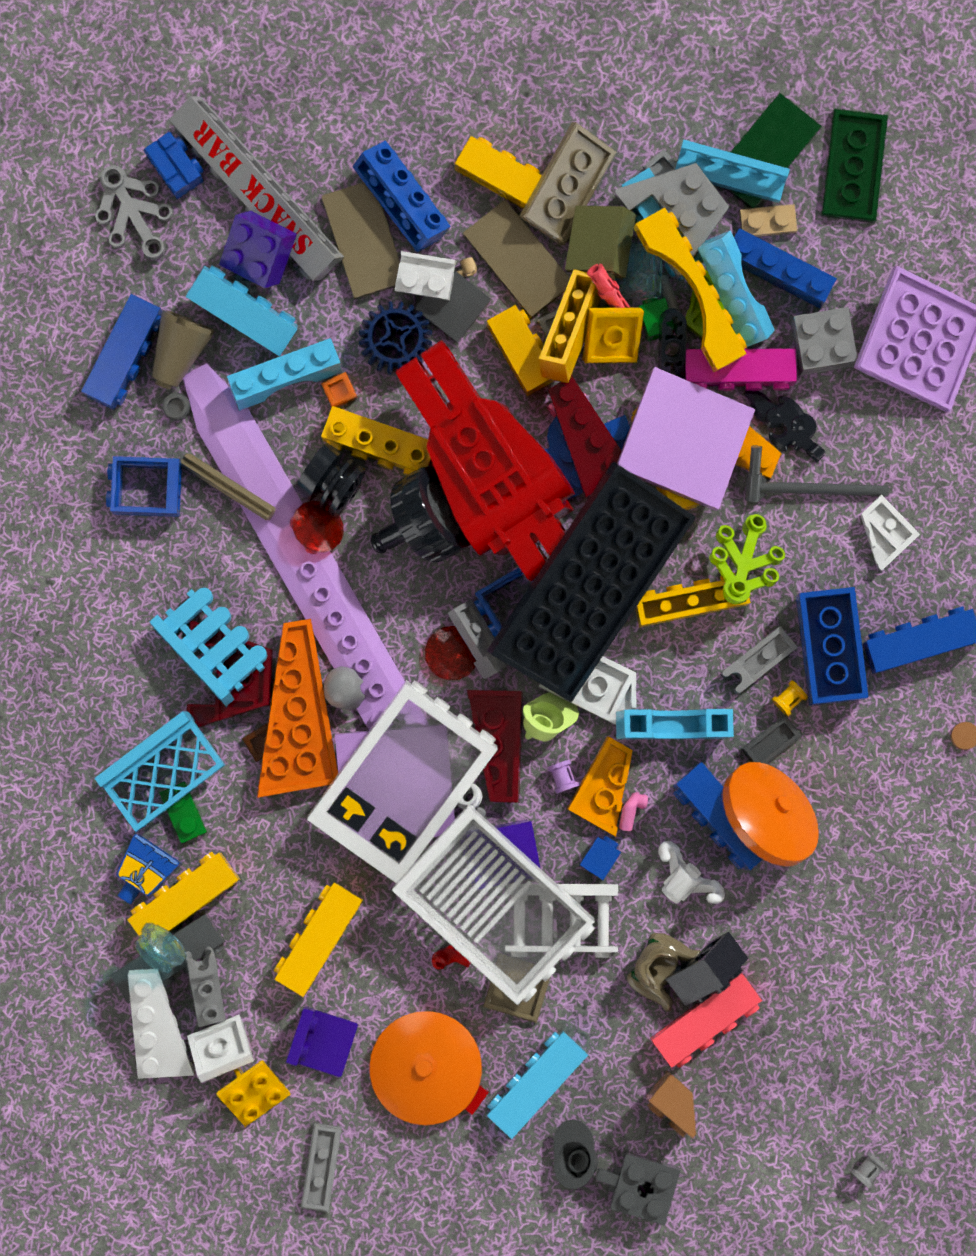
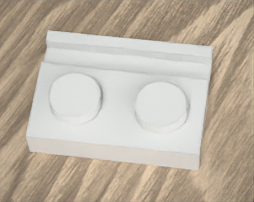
M401 251L395 291L450 301L456 260Z

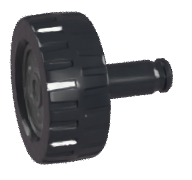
M424 466L406 475L394 484L391 490L390 504L395 522L381 529L378 533L372 534L370 539L373 549L381 554L385 553L387 549H392L406 541L417 555L429 562H441L470 546L469 541L453 515L434 466Z

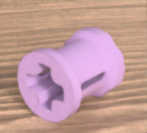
M570 759L547 767L554 778L557 787L555 789L556 794L580 786L579 782L575 781L573 777Z

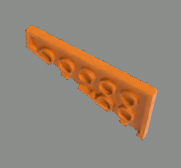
M311 619L283 623L257 798L330 785L338 774Z

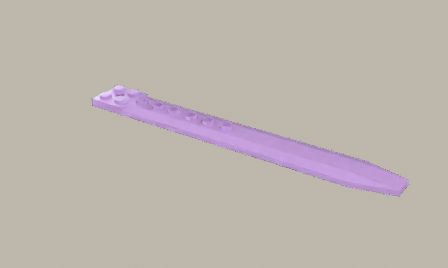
M206 363L186 374L183 378L197 431L223 475L275 507L276 510L270 520H264L240 504L304 618L311 619L313 633L332 667L344 666L354 669L359 678L363 680L360 690L365 695V698L356 709L370 731L405 681L249 409L238 410L230 387ZM409 699L395 717L399 721L405 720L406 725L403 728L430 725L420 707ZM393 721L387 729H391L390 727L394 725Z

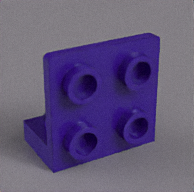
M305 1006L286 1063L295 1066L300 1064L341 1077L358 1024Z

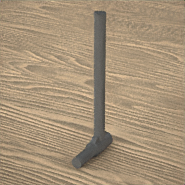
M751 446L750 467L746 479V501L759 502L765 496V493L856 496L889 495L888 485L766 482L765 477L760 473L762 446Z

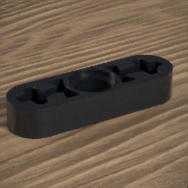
M669 308L661 314L659 319L658 368L670 373V364L668 362L673 363V370L677 374L675 376L685 379L687 321L681 311ZM673 316L679 321L674 324L676 335H671L672 329L667 323L672 320ZM671 342H677L679 344L678 352L674 355H667L665 353L666 346Z

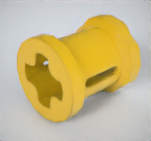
M791 680L789 687L778 697L774 696L771 700L784 715L789 717L791 710L802 700L806 701L808 696L796 682Z

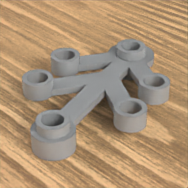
M119 166L106 167L100 175V183L105 191L100 208L95 213L97 222L101 225H108L112 221L110 209L115 194L121 202L114 230L108 237L109 243L114 248H121L125 245L126 238L124 233L130 217L143 240L142 250L145 256L151 260L160 259L165 253V245L159 237L151 234L139 212L158 216L159 220L166 222L173 217V210L168 204L158 205L131 198L126 190L131 189L144 192L146 197L152 199L156 198L160 193L158 184L155 181L145 182L129 178L126 172ZM118 176L119 181L116 184H111L109 182L110 177ZM150 185L156 187V191L152 194L146 192L147 187ZM164 208L169 209V215L166 217L160 216V211ZM102 212L109 214L108 219L104 221L99 219V215ZM116 235L122 237V241L118 244L112 242L113 237ZM152 245L159 246V251L155 254L149 252Z

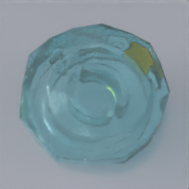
M153 923L143 925L142 934L135 945L144 961L154 969L167 974L172 971L173 967L182 965L187 957L182 943L168 930Z

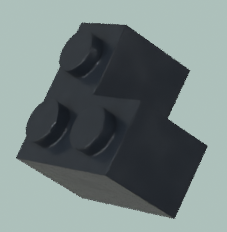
M728 931L710 941L697 956L678 965L666 978V981L685 1006L695 1001L700 1004L708 999L712 992L715 991L717 994H720L731 985L729 980L737 977L743 971L741 966L748 960V957Z

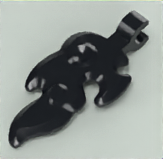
M747 390L744 393L745 397L749 399L751 407L755 409L754 415L757 419L764 422L769 428L782 427L784 429L783 434L780 435L772 432L768 434L769 440L776 448L786 452L788 445L792 444L795 451L801 448L804 449L808 456L816 463L824 457L826 451L811 440L816 432V421L812 416L804 413L794 400L786 396H779V405H774L760 391Z

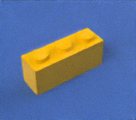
M470 136L455 162V171L524 209L542 176L539 174L540 171L530 164H525V166L515 161L516 157L505 150H502V152L492 148L493 145L488 140L482 137L476 139Z
M514 305L487 320V327L523 391L528 396L555 380L542 377L539 357L544 345L537 333L534 335L531 333L528 327L531 322L525 311H519L517 306Z

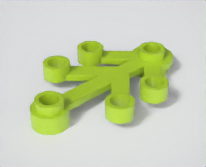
M759 514L748 516L742 525V531L746 535L742 553H740L732 539L734 537V530L730 526L722 525L715 534L716 540L724 548L715 547L709 555V560L717 567L725 581L723 595L731 604L744 603L750 597L751 591L765 586L773 587L779 580V573L773 568H767L760 577L746 581L749 572L769 565H779L785 558L784 550L781 547L773 546L767 554L752 559L757 540L763 535L767 527L766 520ZM715 554L720 555L722 559L716 557ZM728 555L737 568L735 575L726 563ZM766 575L771 576L773 580H770Z

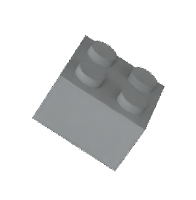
M848 307L793 317L790 323L800 375L854 367L858 357Z

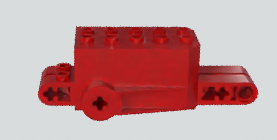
M441 340L421 353L424 362L433 375H429L417 357L395 371L396 375L430 427L426 448L453 515L465 537L480 556L489 550L499 555H506L510 552L526 578L531 582L547 561V557L538 543L542 544L550 556L566 532L560 519L574 510L567 500L575 495L574 490L554 459L515 419L506 405L479 396L448 346ZM436 381L438 382V384L444 391L445 395L449 399L448 403L445 400L442 393L440 392V390L438 389L437 385L435 384Z

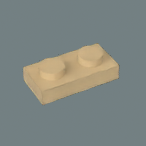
M794 204L740 209L739 211L741 229L756 237L797 233Z

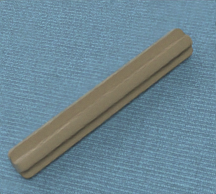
M184 455L181 460V467L264 520H270L276 510L274 506L194 455Z

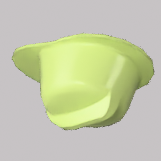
M550 692L528 702L523 707L525 738L527 740L535 738L544 742L552 740L558 733L572 726L578 720V707Z

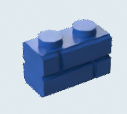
M168 132L144 148L143 151L174 197L179 199L203 182L200 174L204 170L195 158L192 160L188 158L185 153L188 147L181 137L174 138L172 133Z

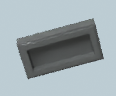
M783 715L741 748V750L751 762L768 764L801 738L802 735L788 717Z

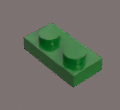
M184 781L175 786L187 787L186 781ZM169 788L159 792L163 803L168 801ZM175 790V791H174V796H175L177 793H179L181 790ZM188 793L167 809L181 844L207 833L191 793Z

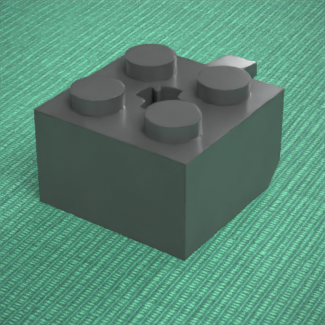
M625 1151L620 1167L614 1165L613 1171L598 1167L595 1180L609 1184L607 1191L613 1192L609 1204L611 1210L665 1225L681 1170L678 1166ZM645 1181H648L650 1188L652 1187L651 1191L641 1194L640 1189H637L638 1185H644Z

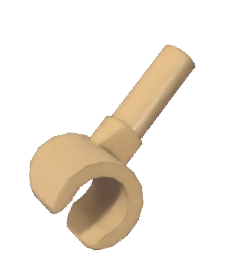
M472 257L460 261L462 270L457 271L460 275L469 277L476 274L477 266Z

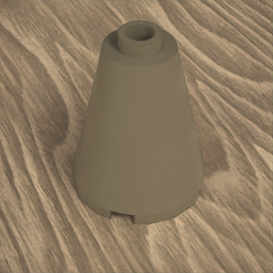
M163 310L152 377L157 379L155 384L169 390L172 386L178 387L212 338L215 330L202 323L199 325L183 315Z

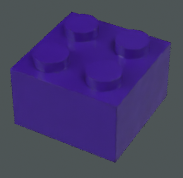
M253 211L236 214L219 265L263 288L280 284L297 233Z

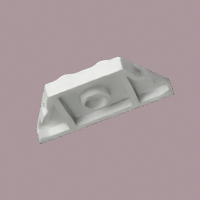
M602 657L572 701V704L616 725V711L636 710V672ZM539 685L540 688L564 699L563 697L559 696L558 694L554 693L553 691L549 690L543 685Z

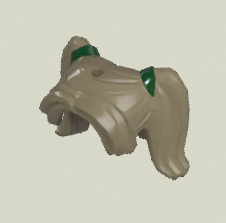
M653 933L648 940V946L642 951L637 960L635 968L627 975V981L636 992L661 1005L666 1012H669L672 1009L673 999L664 991L663 987L667 983L666 978L674 971L679 959L688 961L697 956L701 951L692 950L665 933Z

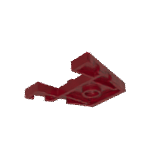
M190 621V629L193 630L200 623ZM219 631L205 645L207 647H214L225 635ZM247 641L244 645L250 650L258 644ZM264 647L267 652V659L262 665L265 668L261 672L256 669L241 682L243 688L239 692L236 688L230 692L234 700L227 707L216 696L214 705L187 704V712L195 719L194 722L198 728L271 705L272 649ZM237 650L222 664L229 669L244 655ZM217 669L216 678L218 679L222 673Z

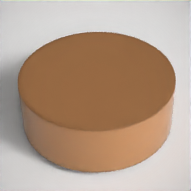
M970 722L956 724L950 734L953 745L961 750L975 747L976 726Z

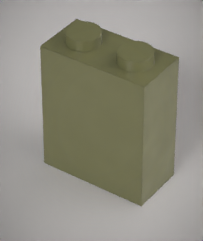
M575 206L565 270L570 273L573 272V269L587 272L593 265L601 263L613 281L615 278H626L636 214L624 206Z

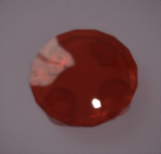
M319 501L303 503L296 509L293 517L290 519V527L296 539L310 554L333 550L340 544L344 535V525L340 515L338 514L333 517L328 513L330 505L321 509Z
M445 626L435 631L428 639L425 647V661L430 671L439 678L460 680L469 676L476 668L474 665L476 659L456 626Z

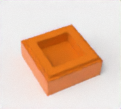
M346 372L321 383L331 407H340L358 398Z

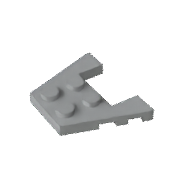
M697 163L618 188L614 191L621 204L630 211L650 197H653L661 209L666 208L668 213L673 212L679 223L677 230L683 237H687L693 248V251L690 252L693 258L699 252L698 247L707 240L729 209V205ZM667 263L678 278L682 276L671 264Z

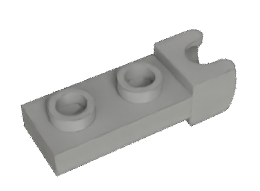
M472 599L448 612L449 617L476 659L474 665L484 679L489 678L508 666V664L487 651L495 638Z
M780 626L722 671L720 675L723 678L731 674L739 676L740 683L734 688V693L738 695L798 647Z
M206 947L205 958L201 961H195L192 958L191 952L187 951L184 956L198 1027L226 1021L213 949Z

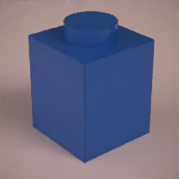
M606 835L603 839L597 837L579 865L599 879L604 880L621 854V851L617 849L619 844Z

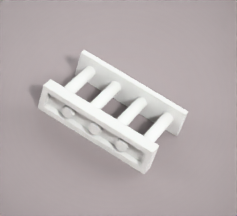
M507 883V884H506V890H505V892L509 889V887H510L513 883ZM520 883L510 894L511 899L525 884ZM531 884L514 903V945H505V951H511V957H528V952H547L553 946V901H556V899L540 884ZM558 884L580 906L581 901H584V895L595 896V901H598V946H581V938H579L573 945L575 948L574 952H595V957L611 958L612 952H618V946H609V901H612V896H618V884ZM528 895H539V901H542V945H525V901L528 900ZM570 912L571 926L577 918Z

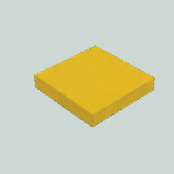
M589 308L582 360L585 363L637 362L644 315L643 309Z

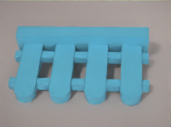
M200 588L196 592L191 589L187 593L190 598L175 611L171 608L165 612L168 617L164 621L156 615L150 621V624L227 707L234 700L230 692L234 688L239 692L243 688L241 682L256 669L261 672L265 668L262 663L267 659V652L260 645L248 650L244 645L249 639V632L245 627L237 626L231 631L226 626L231 620V613L226 607H218L214 611L208 607L213 601V594L208 588ZM203 611L207 618L191 630L187 624ZM180 630L186 635L182 640L176 635ZM221 630L225 637L209 650L205 643ZM198 649L204 654L200 659L194 654ZM239 650L244 656L227 669L222 663ZM216 669L222 673L218 679L212 674Z

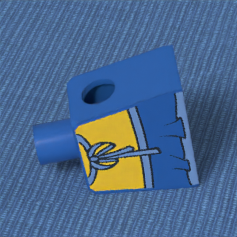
M135 834L116 874L126 882L117 896L131 905L140 892L148 897H152L182 863L141 835Z

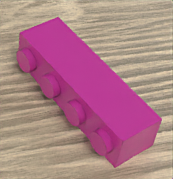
M686 349L685 380L706 389L707 386H718L720 391L735 390V386H746L748 391L762 390V386H773V390L776 391L789 390L790 386H794L797 381L796 349H744L747 353L746 355L716 372H713L701 349Z

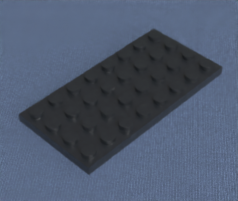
M613 461L487 651L572 703L696 519V516Z

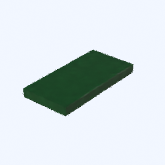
M779 93L732 149L731 153L789 168L820 131L822 126ZM726 189L749 208H756L763 200L762 198Z
M841 109L833 110L821 217L870 223L876 222L888 115Z

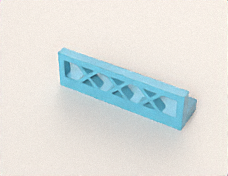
M683 140L675 168L676 170L697 163L713 185L779 203L781 200L784 185L790 169L687 140Z

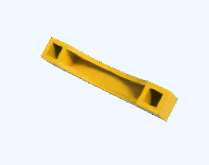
M663 208L636 223L633 229L646 252L658 256L671 264L684 276L693 289L702 315L703 336L700 349L713 372H716L746 355L747 353L744 349L747 348V345L740 333L735 334L731 326L733 320L726 309H721L717 301L720 299L717 290L713 285L709 286L704 278L706 271L699 260L695 262L690 252L693 251L689 240L686 236L681 237L677 230V227H679L677 218L673 212L668 213L666 208Z

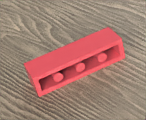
M742 973L729 980L731 985L720 994H717L715 991L712 992L711 996L704 1002L695 1004L650 1038L671 1068L675 1065L678 1068L685 1065L692 1059L691 1053L698 1048L701 1051L705 1050L715 1042L713 1040L715 1035L719 1032L723 1034L728 1033L737 1026L735 1021L742 1015L747 1018L759 1009L757 1004L762 1000Z

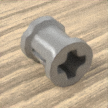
M869 1151L864 1162L857 1169H853L851 1173L868 1189H871V1183L882 1171L886 1172L888 1167Z

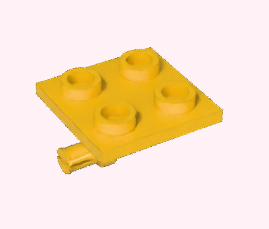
M263 1060L245 1073H243L240 1067L234 1069L237 1078L216 1093L245 1127L291 1095L287 1087Z

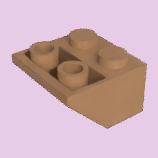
M666 1071L646 1095L649 1101L647 1106L661 1119L666 1115L671 1120L669 1122L670 1127L683 1138L686 1134L693 1138L696 1135L693 1093L671 1073Z

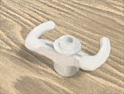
M664 841L659 845L658 853L660 859L663 862L669 861L671 874L663 882L664 886L662 887V891L667 898L674 903H679L681 900L685 901L691 893H710L707 895L709 903L718 904L724 900L725 892L722 885L716 880L702 878L700 876L701 872L693 864L688 863L686 865L680 853V848L675 843Z

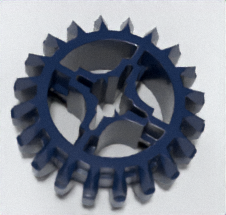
M390 301L388 302V310H384L380 304L377 306L378 315L373 311L368 313L372 321L363 319L362 325L367 329L359 330V336L365 338L359 341V346L368 347L362 351V356H371L368 360L370 366L379 362L377 371L381 372L387 366V374L392 375L393 368L399 369L415 357L423 364L419 355L421 356V353L426 351L424 348L432 347V341L425 339L432 336V330H423L429 326V321H420L423 317L421 311L412 315L414 306L410 305L405 311L403 310L404 303L401 301L398 304V309H393V303ZM391 319H403L411 323L412 326L398 327ZM383 322L386 334L379 339L378 343L373 344L374 332ZM391 330L393 334L397 333V336L399 334L402 335L400 337L401 348L398 343H394V340L392 343L390 342ZM418 333V343L415 349L408 355L405 343L412 338L413 334ZM394 350L401 358H388L379 353V351Z

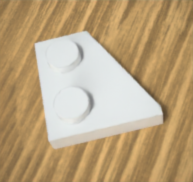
M883 495L877 498L860 515L877 569L880 572L920 535Z

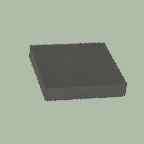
M454 270L450 301L424 296L415 309L418 312L421 311L423 316L459 343L492 299Z

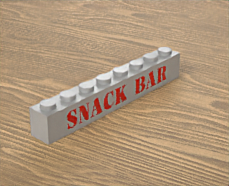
M190 96L169 120L175 126L173 129L176 134L182 139L188 140L193 146L191 148L193 153L200 159H205L210 165L209 170L218 179H222L228 185V192L246 205V212L253 211L297 233L289 259H294L300 266L299 271L304 277L313 281L322 280L344 258L340 251L202 97Z

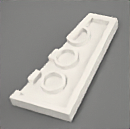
M158 969L129 970L128 982L138 1079L194 1076L193 1064L189 1060L185 1042L179 1033L178 1023L175 1015L172 1014L169 999Z

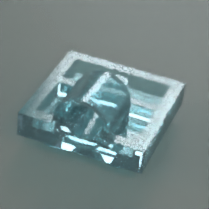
M642 243L631 244L626 278H615L614 280L618 283L619 291L626 301L661 297L662 259L646 252Z

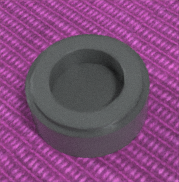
M177 392L166 396L162 404L163 412L173 421L185 419L191 410L188 398Z

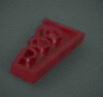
M571 375L568 383L559 382L548 389V393L586 498L592 494L612 462H618L621 449Z
M467 690L475 729L479 733L485 730L496 739L494 743L498 748L483 769L490 802L519 803L523 692Z

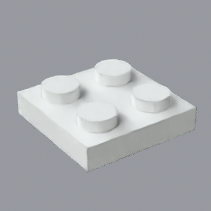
M240 1015L187 1036L197 1076L201 1083L254 1062Z

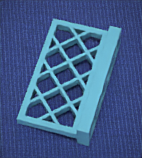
M187 711L179 713L94 778L99 786L106 790L135 832L141 830L225 766V763L195 724V719ZM190 729L197 737L196 749L181 747L182 737ZM177 740L176 746H171ZM201 744L207 751L200 750ZM165 748L176 749L173 766L159 764L160 753ZM180 750L195 752L193 769L178 767ZM199 754H209L216 765L208 771L198 770ZM153 757H155L154 763L148 762ZM143 765L154 766L151 782L137 780L138 770ZM158 767L173 769L171 785L156 783ZM177 770L192 772L191 782L187 787L175 786ZM133 773L132 780H131V779H126L128 776H130V775ZM197 773H203L200 777L196 779ZM121 782L132 783L129 799L120 798L113 788ZM136 784L151 786L148 802L134 800ZM155 787L170 789L168 801L164 804L153 803ZM175 790H181L179 793H177V794L174 796V791H175ZM123 802H128V803H129V804H128V809H127V807L125 806V804H124ZM134 803L148 805L146 818L139 823L132 816ZM153 806L159 807L154 812H152Z

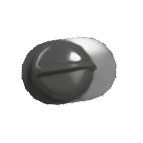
M579 1120L564 1121L558 1126L554 1134L555 1175L559 1183L566 1188L578 1189L588 1184L596 1172L598 1155L595 1151L593 1134L588 1126Z

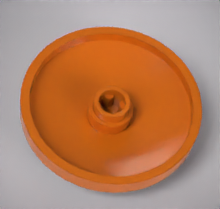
M760 762L745 763L727 777L723 787V805L727 818L737 836L753 853L775 865L794 866L804 861L814 852L819 837L817 819L809 800L791 778L777 768Z
M414 1012L398 1018L380 1034L371 1053L370 1079L377 1098L391 1114L408 1123L434 1125L456 1117L472 1102L481 1082L482 1058L474 1037L459 1021L438 1012Z

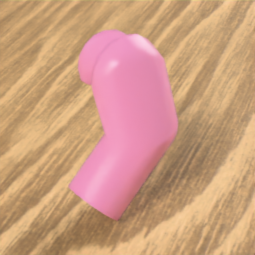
M632 793L622 808L619 829L624 831L633 830L636 809L647 808L648 796L646 794Z

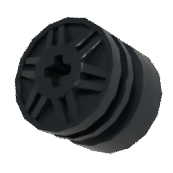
M326 443L318 450L305 468L296 484L295 491L309 501L313 500L319 493L323 494L319 507L324 509L333 501L328 513L335 517L343 508L350 504L359 491L366 469L360 465L351 474L355 465V461L352 459L340 467L339 463L343 455L342 452Z

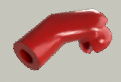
M452 945L439 949L432 955V966L438 970H442L445 966L454 962L467 968L471 963Z

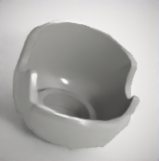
M344 666L334 668L324 681L325 699L331 706L349 711L356 709L365 698V695L360 690L363 680L359 678L354 669Z

